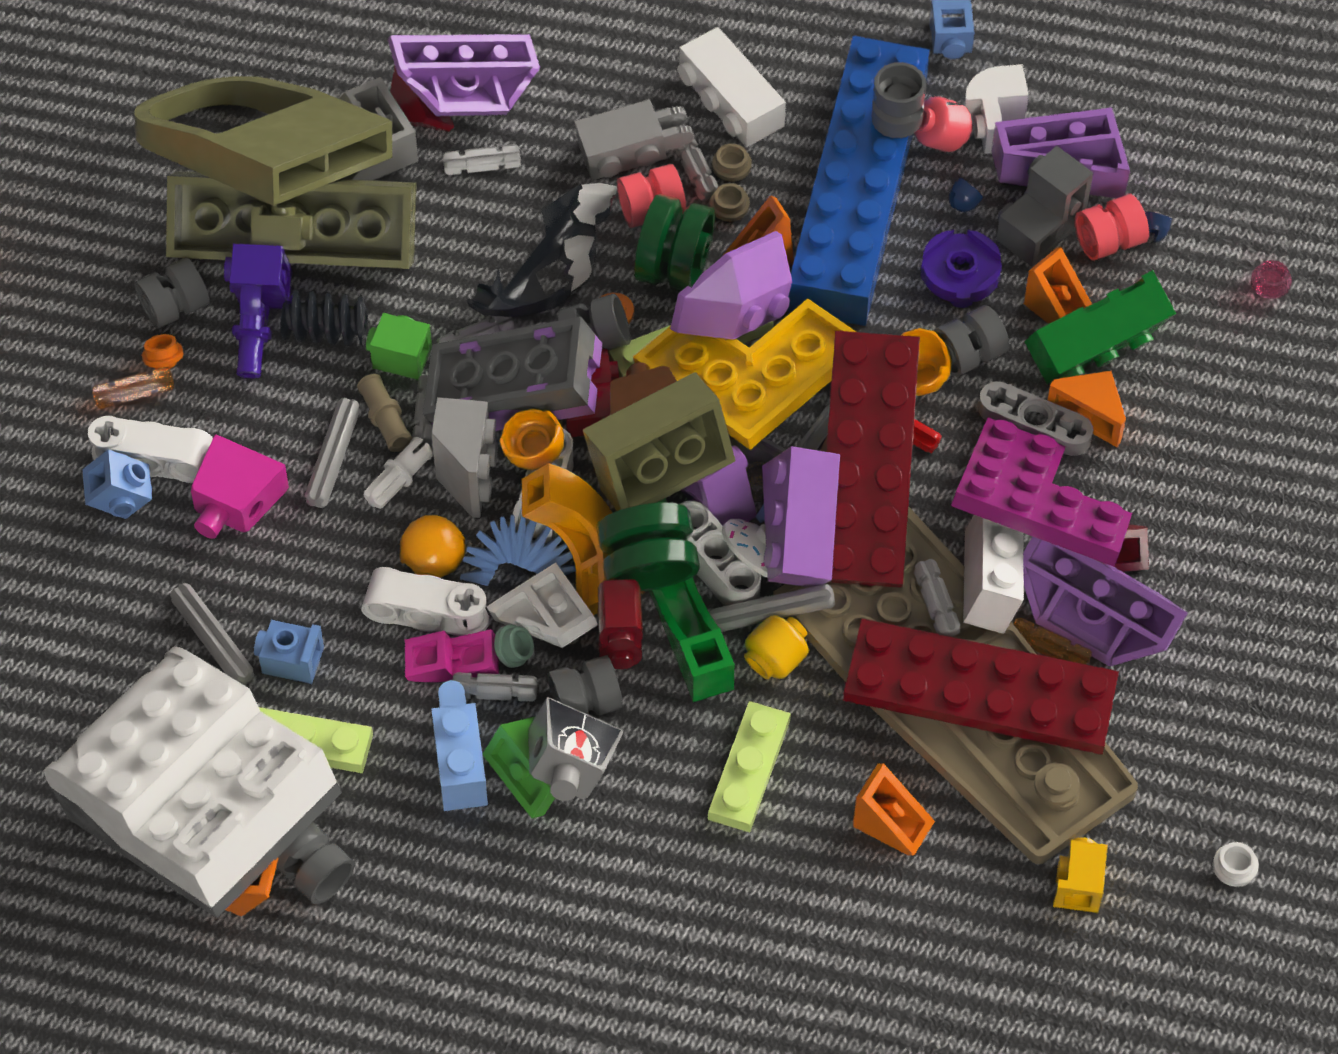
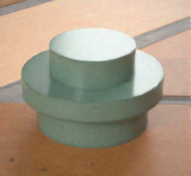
M509 624L500 627L496 632L494 649L496 655L505 666L515 668L522 666L532 656L534 643L531 634L526 628Z

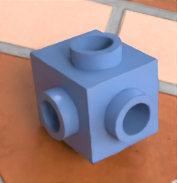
M108 449L82 469L85 505L105 511L113 516L127 519L152 500L150 470L147 463Z

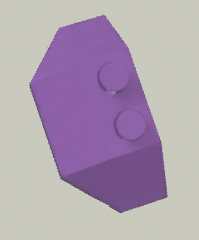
M530 34L391 35L388 38L397 74L436 116L506 115L540 69Z
M774 231L732 250L718 259L701 274L692 288L687 286L678 293L670 329L676 333L734 340L775 319L781 318L789 307L790 299L788 295L792 283L782 234Z
M1033 536L1023 552V583L1035 623L1110 667L1166 651L1188 612L1160 593L1111 565Z

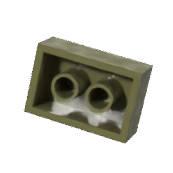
M696 372L583 429L600 489L617 511L637 505L656 503L736 461L720 400Z

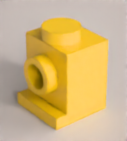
M1074 838L1070 841L1068 856H1059L1056 879L1058 884L1053 907L1098 913L1103 896L1108 845L1098 844L1088 838Z

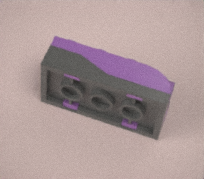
M576 317L432 344L423 415L433 424L437 397L488 402L489 419H496V431L503 430L505 423L515 413L528 409L549 410L555 415L557 420L595 414L598 389L592 383L591 376L596 368H600L602 342L582 317Z

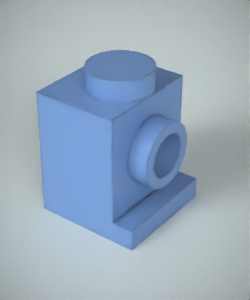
M932 0L929 25L932 35L933 54L943 53L948 59H957L965 53H972L974 24L971 0ZM941 14H961V16L942 18Z
M271 620L268 631L260 630L258 632L254 645V655L259 656L262 674L312 684L324 649L321 626L312 624L311 628Z

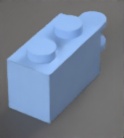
M452 680L446 681L438 690L440 708L431 709L444 811L488 806L476 704H466L465 690L461 683Z

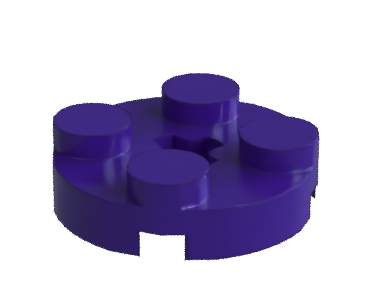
M954 230L944 231L933 237L925 246L920 276L933 294L941 299L950 301L955 307L966 308L973 302L986 298L997 288L1002 269L1001 254L997 245L980 232L967 230V234H954ZM956 262L962 265L967 262L970 265L968 270L959 271L954 268L953 263Z

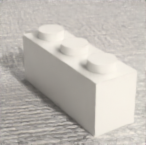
M718 27L679 48V65L677 70L683 83L695 89L706 109L714 111L723 121L726 131L732 137L736 136L746 148L785 127L786 102Z
M974 515L965 530L963 623L1004 634L1024 600L1023 533Z

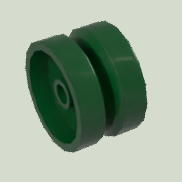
M662 194L656 195L646 214L638 241L634 264L636 280L657 285L667 275V280L672 290L681 292L687 286L692 288L704 272L715 225L714 208L693 203L685 209L682 215L679 199Z
M677 503L637 505L611 513L597 523L596 530L599 547L603 552L610 554L603 562L605 580L635 579L639 583L641 591H648L676 585L690 579L699 572L700 563L697 547L692 542L687 541L693 533L690 510L685 505Z

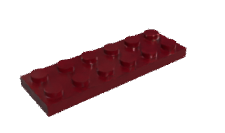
M835 331L826 452L840 454L832 580L829 583L903 588L920 337Z
M861 618L844 689L843 701L1103 755L1119 671Z

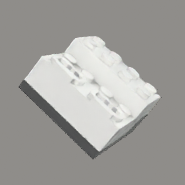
M172 647L154 669L142 676L107 710H104L99 718L77 738V742L56 762H52L44 769L45 777L69 820L215 918H218L265 871L271 862L276 860L342 793L321 748L261 712L248 687L180 647Z

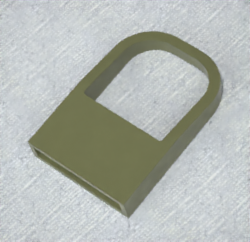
M233 76L191 83L150 98L138 105L134 111L135 137L142 147L273 206L392 158V120L319 90L263 77ZM215 105H240L269 114L219 134L168 121L196 109Z

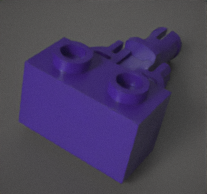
M233 243L232 257L225 258L224 279L225 281H230V292L235 293L240 304V325L232 327V334L239 341L237 375L243 378H260L264 343L272 338V332L267 327L270 308L282 309L283 303L286 300L289 301L292 268L283 246Z

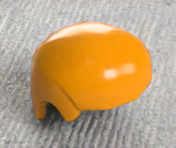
M918 328L904 332L903 336L920 337L916 396H923L938 391L951 372V357L945 342L931 330Z
M528 409L515 413L505 423L499 442L505 456L512 464L519 468L534 471L548 463L552 464L559 458L564 447V432L561 424L551 411Z
M424 515L410 523L400 540V561L402 564L406 563L417 575L444 577L454 572L462 562L465 555V538L459 528L447 518L438 515Z

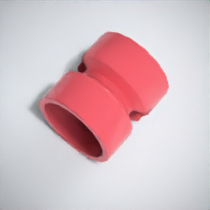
M673 164L650 169L647 177L641 173H635L617 179V191L621 209L630 228L643 225L650 204L658 194L679 199L682 214L686 209L683 186Z
M1132 194L1108 201L1105 209L1099 204L1079 211L1075 216V229L1079 243L1084 253L1093 261L1117 253L1118 248L1126 250L1146 243L1149 238V226L1144 209L1138 199Z

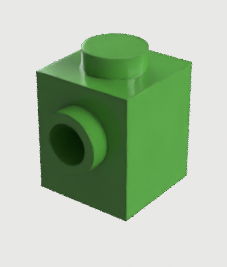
M383 313L377 328L371 327L366 341V350L371 353L373 369L417 380L422 374L432 349L430 324L415 321L404 315L395 316Z

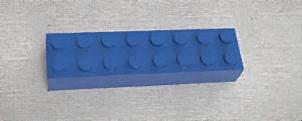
M853 36L791 270L792 283L788 295L790 303L787 311L792 312L806 299H809L842 322L866 326L913 135L904 138H891L875 129L871 120L874 78L877 72L885 65L894 62H904L914 65L921 70L927 80L929 49Z

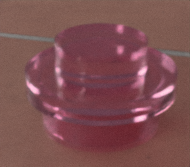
M1276 260L1262 262L1253 270L1250 280L1253 290L1258 295L1268 299H1278L1285 296L1292 284L1288 268Z

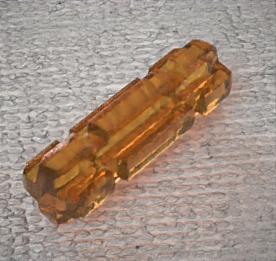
M162 367L152 370L153 374L151 375L143 372L114 380V385L109 386L108 382L94 385L92 387V394L97 408L103 409L114 406L113 401L119 400L120 404L151 396V391L157 390L158 394L170 391L174 388L171 371L168 367Z
M1017 618L1013 622L1014 626L1033 650L1048 657L1089 664L1092 657L1090 649L1079 644L1074 646L1071 644V640L1041 626L1035 628L1034 623L1026 619Z

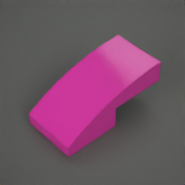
M490 629L450 638L444 630L405 639V677L408 681L446 682L451 681L453 675L457 672L471 673V677H477L478 673L499 674V661L494 649L496 634Z

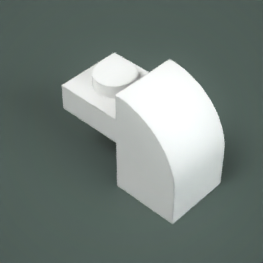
M1023 65L997 66L985 69L974 76L968 84L964 106L970 113L975 138H982L984 154H992L995 122L1025 118L1028 90Z

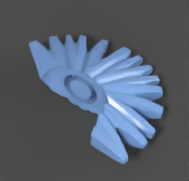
M511 515L509 526L504 516L500 517V528L495 520L490 522L496 540L479 530L476 536L488 549L468 546L466 551L474 556H464L463 561L481 569L463 573L460 579L488 586L490 580L495 575V570L498 569V565L506 562L536 574L555 562L565 575L576 572L575 565H562L573 557L570 551L562 553L568 547L566 543L557 546L562 540L559 535L545 544L551 528L546 526L538 537L532 540L537 522L530 520L526 525V518L521 515L519 527L516 530L515 516Z

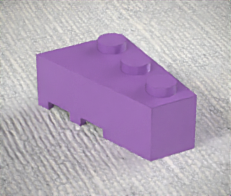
M1112 108L995 122L991 152L999 183L1027 186L1029 179L1027 171L1033 160L1039 155L1045 156L1055 146H1058L1093 172L1089 195L1111 198L1125 196L1130 168Z
M732 446L735 462L680 490L689 501H697L705 505L722 526L730 519H742L749 522L757 515L746 472L748 462L743 452L737 446Z
M791 446L762 466L766 535L764 565L767 567L768 581L814 587L832 580L840 454Z

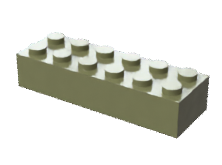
M175 171L167 176L166 257L225 260L226 257H232L233 243L251 244V207L256 203L266 202L201 173ZM339 179L277 204L296 206L295 213H306V215L313 217L312 239L306 240L305 246L301 250H284L289 263L409 269L414 264L416 183ZM266 203V211H271V204Z

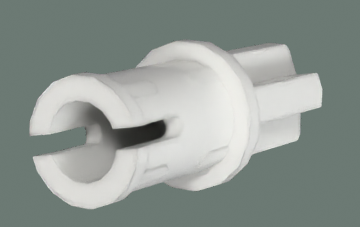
M414 437L394 460H387L384 464L385 470L364 491L363 495L369 505L373 508L381 509L403 486H410L413 482L412 476L434 455L432 448L427 442L420 449L418 446L423 442V439Z

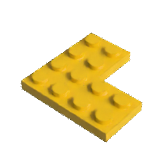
M806 299L751 347H747L737 339L676 333L669 326L634 355L633 360L634 364L645 363L650 369L667 366L677 381L696 372L719 398L728 434L751 450L832 381L835 331H856L811 300Z

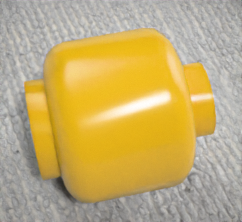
M777 615L769 616L747 636L745 640L747 653L744 655V658L751 668L764 679L769 680L771 677L784 679L807 657L809 648L804 638L808 633L803 625L791 616L786 620Z

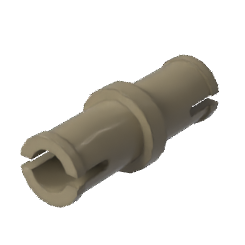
M369 374L363 377L358 382L357 389L362 394L369 408L368 418L374 426L379 428L390 451L399 452L404 450L413 438L400 416L402 411L399 403L390 397L380 375Z

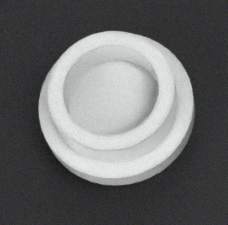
M1239 842L1222 846L1216 852L1213 859V870L1217 878L1223 883L1234 887L1244 886L1252 882L1259 867L1258 859L1253 850Z

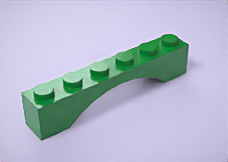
M664 498L656 503H667V500ZM691 577L676 585L649 590L692 701L696 702L734 690L735 664L721 629L707 610L693 578Z

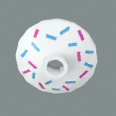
M730 519L722 527V536L727 546L749 568L767 577V567L764 565L766 549L765 524L759 526L742 519Z

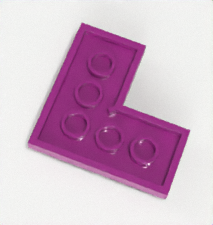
M987 418L951 506L1114 567L1132 513L1123 510L1120 505L1114 502H1101L1085 496L1076 488L1070 486L1060 487L1052 484L1066 446L1058 444L1047 435H1034L1020 430L1009 421Z

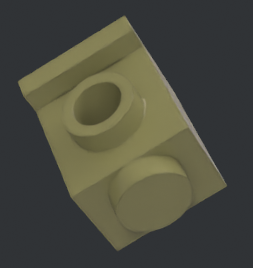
M256 203L251 207V244L283 246L284 250H301L305 246L306 240L312 239L313 217L306 215V213H295L296 206L271 205V211H266V203Z

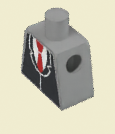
M547 697L528 730L529 773L533 778L551 785L550 792L558 800L569 801L575 798V796L581 799L588 798L604 773L623 734V730Z

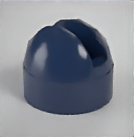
M959 177L949 191L948 201L953 208L964 213L974 209L984 197L971 184Z
M1144 211L1148 221L1149 234L1150 232L1154 233L1153 243L1162 241L1167 237L1172 218L1159 213Z

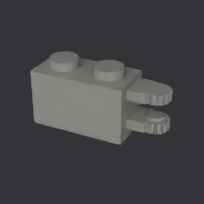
M648 99L574 121L578 144L591 181L603 177H612L620 172L640 166L652 165L657 161L667 159L666 151L692 142L694 133L691 126L682 125L687 120L684 108L672 106V108L654 111L651 100Z

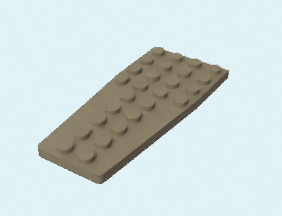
M909 506L903 588L827 582L825 584L830 585L833 589L835 606L792 616L806 629L808 633L806 638L846 682L861 618L937 634L933 625L935 620L931 619L921 593L922 586L918 585L914 575L915 565L918 562L933 559L938 564L941 572L939 577L944 580L954 606L952 611L957 614L960 622V632L954 636L955 638L1032 654L1036 653L1012 622L1004 634L963 623L965 567ZM784 584L775 590L773 595L809 587ZM871 707L1035 864L1045 863L1069 846L1072 839L1080 838L1133 801L1137 793V781L1106 742L1103 755ZM1047 764H1065L1071 767L1078 775L1080 787L1076 798L1072 802L1064 806L1053 807L1044 803L1037 795L1034 786L1035 778L1038 771Z

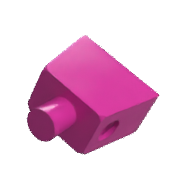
M216 434L191 487L194 509L201 514L194 523L195 529L210 539H215L224 525L240 532L249 531L289 488L285 464Z

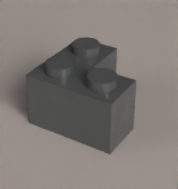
M1055 146L1045 156L1039 155L1033 160L1027 171L1029 179L1024 195L1015 203L1009 202L1006 204L997 218L999 224L996 240L1031 267L1075 230L1076 213L1087 209L1093 172L1058 146Z

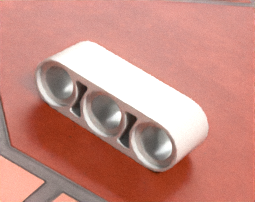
M697 501L680 503L690 510L692 526L697 527V529L693 530L691 537L687 541L692 542L697 547L700 563L697 575L723 606L760 599L761 574L749 568L730 550L722 536V524L702 503ZM711 556H721V557H723V558H721V559H712V558H709V557H711ZM737 585H744V586H747L748 588H747V589H737V588H735V586H737Z

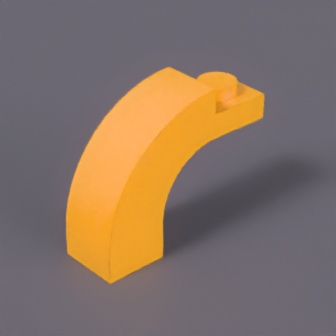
M548 463L522 478V517L551 528L566 543L575 563L576 591L592 614L595 615L598 613V586L605 580L603 562L610 555L600 549L596 527L597 523L605 516L611 514L612 511L603 498L586 481L564 468Z

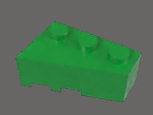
M1154 270L1142 275V278L1134 285L1121 291L1117 288L1106 294V298L1085 308L1081 307L1038 329L1024 341L1047 385L1052 383L1054 379L1085 374L1083 367L1093 362L1096 363L1098 368L1120 357L1117 351L1130 346L1131 350L1135 351L1154 340L1151 334L1176 314Z

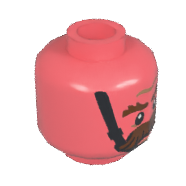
M931 97L924 101L922 124L914 134L918 142L926 147L942 152H954L961 148L970 138L972 133L970 113L959 102L943 97Z

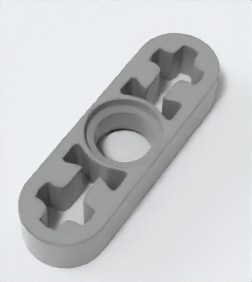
M1004 382L988 383L980 392L978 410L983 419L1006 420L1013 423L1020 430L1034 435H1047L1058 444L1066 446L1064 450L1066 455H1081L1089 449L1093 426L1090 420L1081 414ZM998 398L1004 400V403H1000L998 407L991 405V402L994 403ZM1016 405H1018L1017 416H1014L1012 411L1015 412ZM1029 412H1039L1046 417L1047 421L1042 425H1032L1024 419V416ZM1054 421L1059 422V425H1056L1055 432H1052ZM1073 430L1080 432V435H1076L1074 439L1067 437V434L1072 433Z

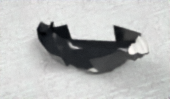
M603 183L579 184L543 208L541 211L546 236L510 283L503 290L498 268L493 286L479 283L473 299L468 298L466 300L467 305L484 316L514 317L545 312L565 303L572 292L589 281L596 261V225L605 222L611 214L612 201L616 197L617 186ZM560 260L566 265L563 277L569 279L566 287L564 286L547 296L535 273Z

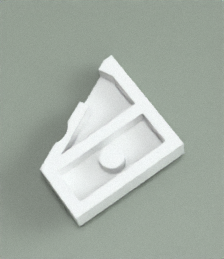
M556 562L486 606L495 621L504 625L513 624L524 627L531 636L561 648L599 625L592 612Z

